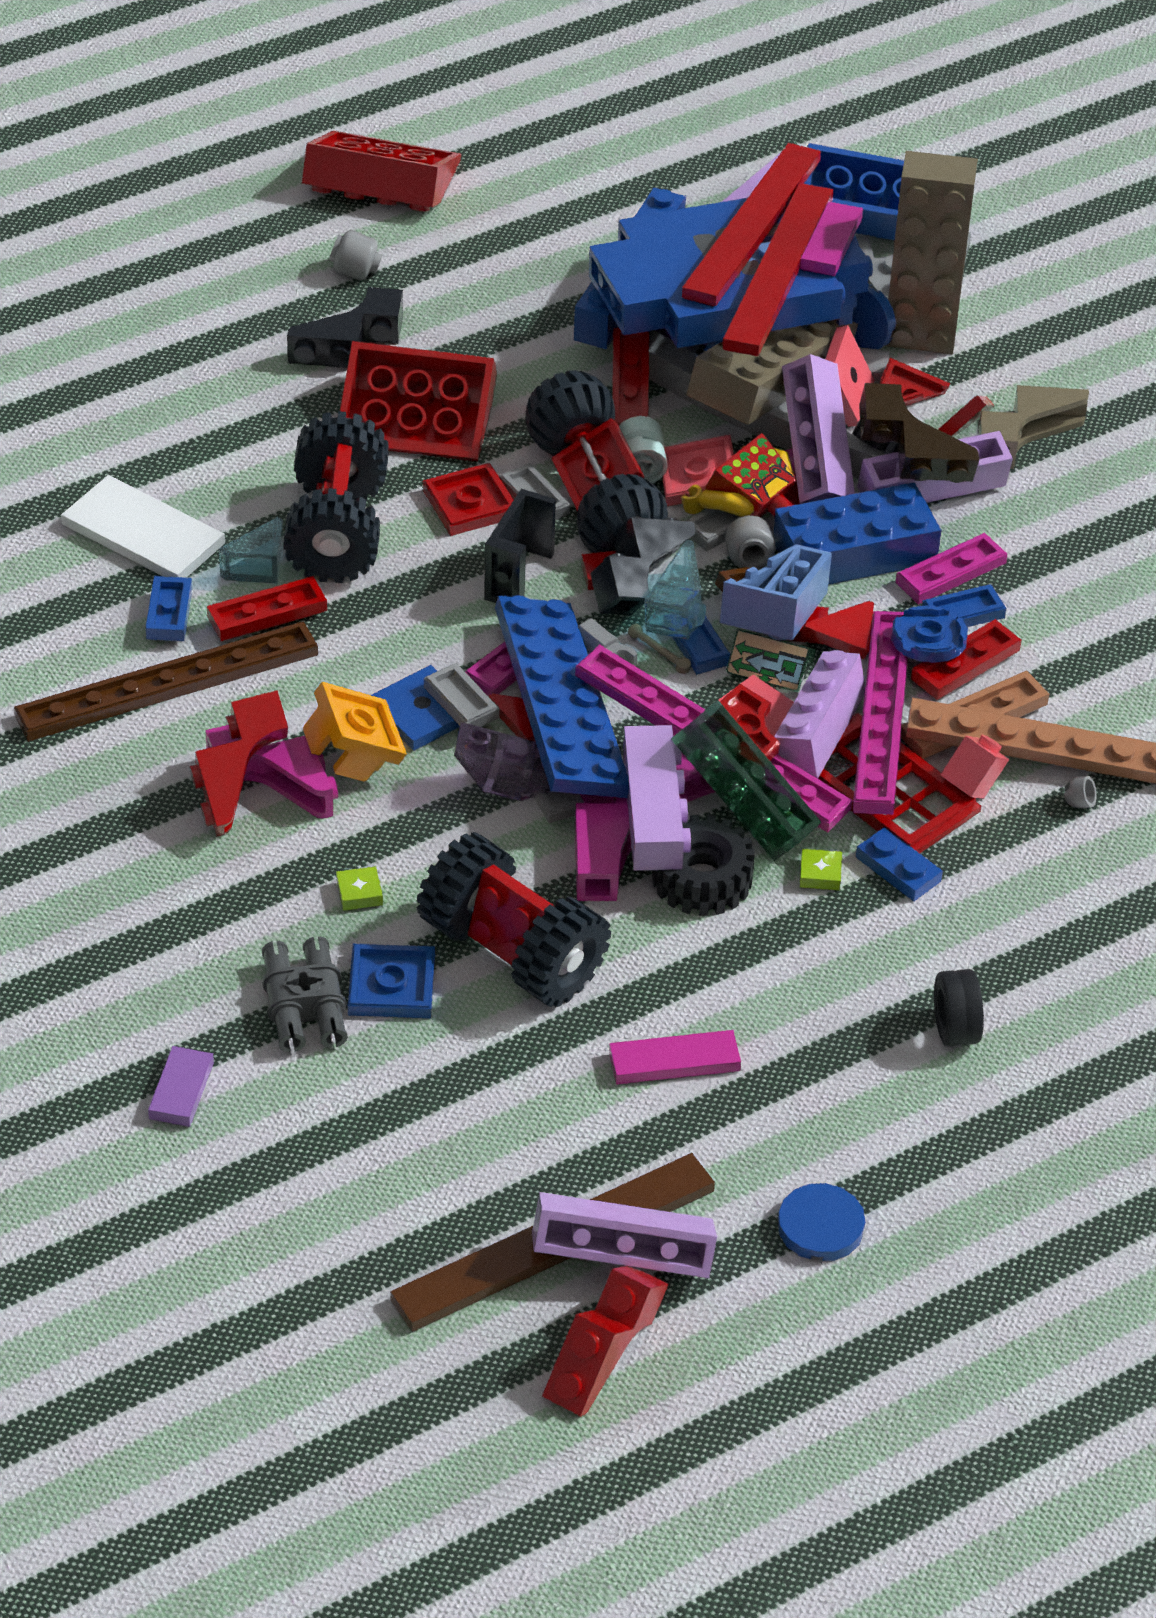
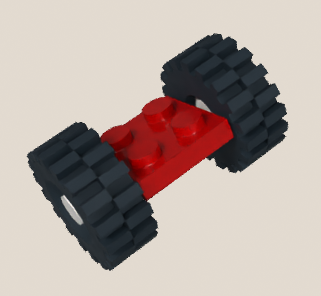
M338 411V417L332 418L330 412L324 413L322 421L314 417L310 420L309 427L303 426L297 439L294 460L296 480L298 484L303 482V490L307 494L311 491L313 493L312 498L304 494L299 497V504L294 502L291 505L290 513L288 512L286 519L283 550H286L285 557L287 561L293 560L292 567L297 572L305 569V577L320 576L319 582H327L328 578H334L335 583H343L346 576H348L350 581L358 579L359 572L365 575L369 571L370 565H374L378 554L380 520L379 517H375L376 510L372 505L367 508L365 507L367 495L370 494L374 497L378 493L379 487L382 488L385 483L389 445L388 440H384V432L381 428L374 431V422L368 420L366 423L361 422L362 416L355 413L353 419L346 418V412Z
M471 832V835L467 833L461 835L459 842L454 839L449 843V850L447 852L442 850L438 854L437 858L439 861L435 866L430 865L427 870L429 873L428 878L423 879L420 888L423 889V892L417 894L416 901L420 905L416 908L423 920L454 941H465L469 936L515 969L511 973L512 978L515 980L514 983L549 1007H559L563 1001L568 1003L573 999V993H580L584 989L583 984L587 980L591 981L595 976L593 971L596 966L600 967L604 959L601 956L608 951L610 945L606 941L611 938V931L609 930L611 926L605 918L572 897H567L566 900L560 898L556 900L554 906L511 877L516 873V866L513 865L515 862L514 858L476 832Z

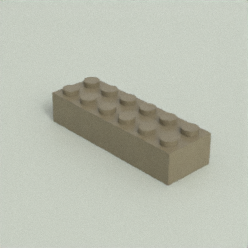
M915 151L905 152L888 297L894 311L896 326L890 337L892 340L886 347L953 354L978 162L976 158Z
M836 320L770 331L759 356L723 350L722 341L696 357L686 396L749 425L786 401L782 366L809 354L825 359L835 330L841 326H838ZM852 321V324L847 325L855 337L858 324Z

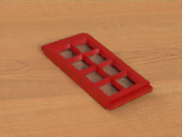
M856 713L851 718L818 778L851 799L852 806L850 811L852 812L862 715ZM900 742L894 814H854L877 832L885 827L918 853H922L981 812L982 806L976 802V798L970 797L940 775V771Z

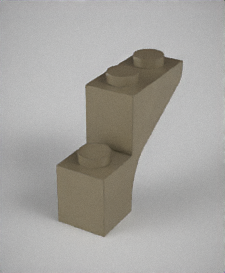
M1017 385L1013 413L981 411L978 435L1000 431L1013 458L1010 469H1014L1016 454L1025 444L1084 425L1089 390Z

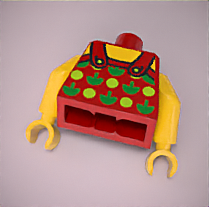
M761 433L715 469L705 487L706 490L702 492L700 486L692 485L688 489L690 497L685 495L681 497L684 511L688 514H697L705 508L721 510L739 517L751 515L760 518L769 511L775 517V509L793 506L786 496L796 479L788 453L774 448Z

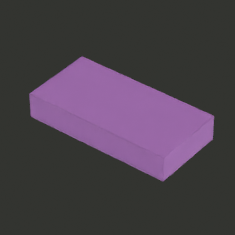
M172 1046L148 1109L149 1119L187 1127L191 1126L214 1064L213 1053Z

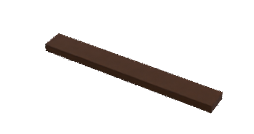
M303 621L14 706V715L25 738L29 742L318 656V645Z
M690 1153L590 1200L671 1212L714 1192L715 1181L694 1154ZM533 1226L390 1291V1301L413 1332L572 1257L534 1252Z

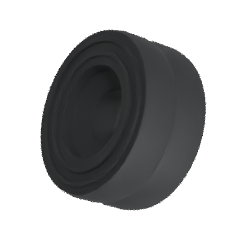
M971 969L941 971L936 975L934 983L935 1019L940 1039L945 1046L976 1044L982 1039L984 1026L983 1000L978 978Z

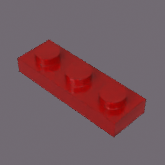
M613 328L612 398L615 406L614 421L618 426L632 417H649V331L623 335L620 328Z
M311 576L207 606V618L220 641L326 612L327 599L315 578Z
M994 619L967 635L966 649L958 657L944 662H922L912 668L911 680L936 700H939L1019 652L1022 639Z

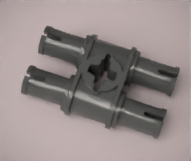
M318 936L320 950H316L314 937L307 939L303 943V951L307 962L305 966H290L288 946L282 941H277L279 953L277 955L274 951L273 941L262 947L261 952L266 968L262 986L268 995L269 1006L267 1013L269 1019L276 1024L279 1038L278 1043L282 1051L290 1052V1038L293 1041L294 1052L299 1051L305 1046L306 1039L301 1022L318 1020L321 1043L326 1047L332 1048L330 1036L332 1033L334 1034L336 1047L343 1045L347 1041L348 1036L342 1016L347 1004L345 997L341 995L339 985L341 975L339 969L332 964L329 942L324 937Z

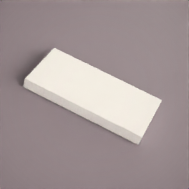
M107 475L61 514L62 525L164 577L187 578L225 544L224 533L110 475Z

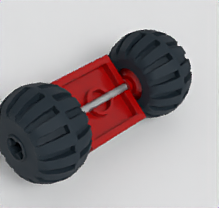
M566 371L565 374L560 372L553 375L554 377L551 379H545L541 382V386H537L531 393L525 412L527 429L533 441L542 450L553 456L551 459L578 511L577 527L583 544L591 553L616 551L613 539L621 526L631 517L636 518L638 515L641 518L663 520L668 518L666 501L655 485L644 479L645 477L622 431L614 421L615 406L612 395L607 387L599 379L583 371Z

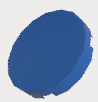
M868 283V292L856 294L857 307L853 309L852 321L857 323L858 327L854 338L861 348L879 350L891 342L892 338L890 337L892 331L895 330L896 320L893 308L887 297L880 290L876 292L873 288H870L873 285Z
M935 606L912 607L905 610L903 616L899 618L897 616L893 620L891 641L894 647L906 657L922 662H944L958 657L966 649L968 627L962 618L958 615L956 619L949 616V611L944 608Z
M827 1183L807 1184L794 1189L783 1199L778 1212L779 1235L785 1245L800 1257L811 1259L812 1256L823 1257V1261H834L848 1256L860 1245L865 1229L864 1209L855 1196L841 1187Z

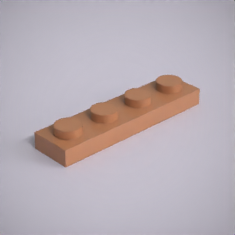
M1026 670L954 701L950 705L1021 717L1048 705L1049 693ZM907 722L902 724L901 738L922 759L952 747L951 745L906 737Z

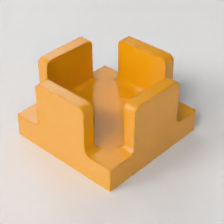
M326 682L320 683L314 691L318 707L303 726V732L311 753L321 755L332 741L335 748L345 750L333 765L335 774L363 782L367 781L374 771H378L385 761L399 765L407 753L387 701Z

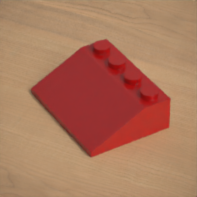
M333 130L306 143L302 184L312 185L311 190L319 193H331L333 189L344 191V196L347 198L364 199V195L377 197L376 202L380 204L397 205V201L410 203V209L429 211L430 207L433 208L441 203L461 161V153Z
M352 341L340 412H346V418L353 419L355 413L362 416L361 422L366 423L368 420L374 422V431L381 428L384 432V440H388V451L478 462L492 409L497 379L495 360L489 357Z

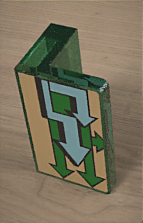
M737 628L726 672L746 679L755 675L768 685L799 692L807 663L813 665L816 649L783 640H775L768 636Z

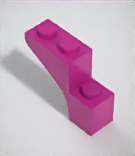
M227 725L205 730L206 749L238 741V738L231 740ZM305 736L268 744L257 751L250 759L244 780L260 782L271 787L316 818L324 819L333 816V800L338 798L335 780L332 775L326 776L323 754H312Z

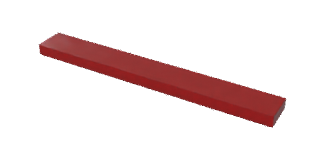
M788 143L686 281L682 287V298L714 307L717 306L788 207L798 184H804L819 164L820 150Z
M802 183L798 184L723 338V350L759 356L800 270L801 257L828 201L832 202L833 189Z

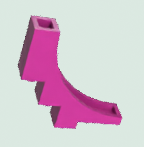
M681 742L682 761L681 765H676V769L684 770L685 790L684 794H679L680 799H687L688 803L711 793L739 787H752L749 783ZM614 797V803H576L575 859L576 897L578 901H617L619 878L627 856L632 850L627 798Z

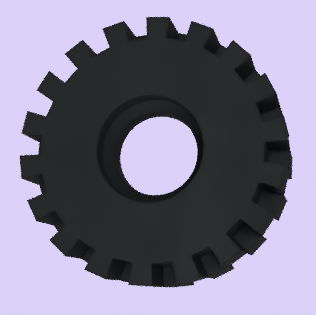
M690 815V822L682 823L683 828H690L691 852L683 853L682 869L652 870L653 886L657 887V894L661 899L668 896L667 905L675 908L678 904L682 905L683 913L690 914L692 909L699 910V916H708V910L714 909L716 915L725 913V905H728L733 910L739 906V898L742 900L747 898L749 889L752 887L755 849H752L753 842L750 837L744 838L745 831L740 826L733 830L732 821L724 818L722 823L716 822V816L707 815V820H699V815ZM707 864L716 869L702 872L694 870L690 866Z

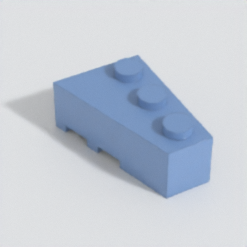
M796 544L769 558L766 567L760 570L755 567L746 570L745 578L737 582L732 578L725 581L723 585L720 623L767 634L775 640H793L827 594L832 553Z

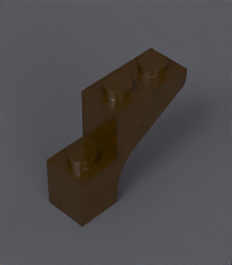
M864 384L859 403L861 441H874L877 443L898 442L900 479H913L915 481L942 480L953 483L973 482L979 463V453L976 448L915 418L904 403L900 384Z

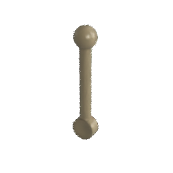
M633 624L629 627L628 634L631 638H639L675 664L677 672L685 674L690 671L691 662L689 659L684 657L678 658L646 635L640 625Z

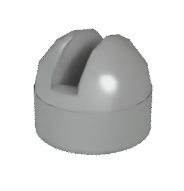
M1090 776L1074 778L1065 786L1064 798L1070 806L1080 809L1095 806L1097 793L1094 781Z

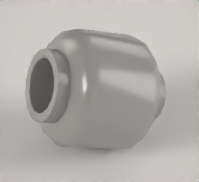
M349 230L344 236L338 234L329 261L334 262L333 269L335 272L357 281H363L369 272L376 274L383 255L377 253L378 242L376 239Z
M751 515L743 516L733 521L727 529L725 541L729 558L737 567L761 569L767 565V560L774 556L776 545L773 532L769 524L762 518Z

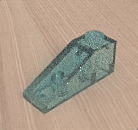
M685 540L644 600L645 630L647 632L688 640L696 627H700L704 622L706 606L701 604V585L692 540Z

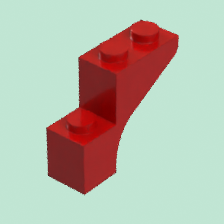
M278 690L231 702V715L226 716L225 721L231 740L238 738V741L195 751V765L189 766L195 789H203L206 802L200 803L206 827L213 825L216 837L227 834L232 828L246 768L250 759L264 746L287 738L288 724Z
M623 1266L613 1268L595 1310L575 1315L542 1397L579 1416H584L591 1408L630 1341L641 1329L652 1325L669 1284L636 1267Z

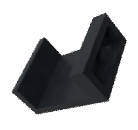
M521 488L485 543L484 600L496 603L498 596L513 597L519 595L525 597L526 551L552 559L555 546V498Z

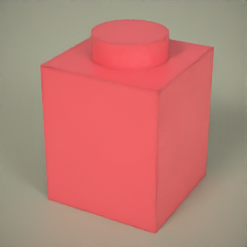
M983 734L980 738L965 736L940 775L970 797L984 799L1010 759L999 752L1002 746Z

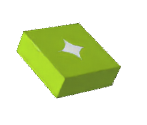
M802 849L800 888L840 891L842 852Z
M376 866L336 871V882L343 911L383 905V894Z

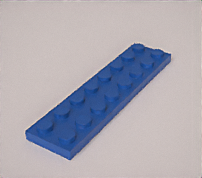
M519 595L513 597L498 596L495 611L550 790L553 792L628 798V775L601 693L598 689L575 676L576 666L588 654L571 603H565L557 599L549 601L528 599Z

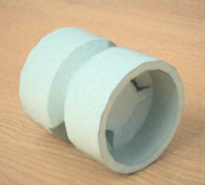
M636 416L625 420L620 424L619 428L645 477L644 479L653 484L663 477L662 475L666 473L668 466L661 426L656 420L645 416Z

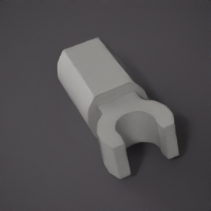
M592 618L578 626L585 648L590 652L600 644L632 665H637L636 650L627 645H620L616 637Z

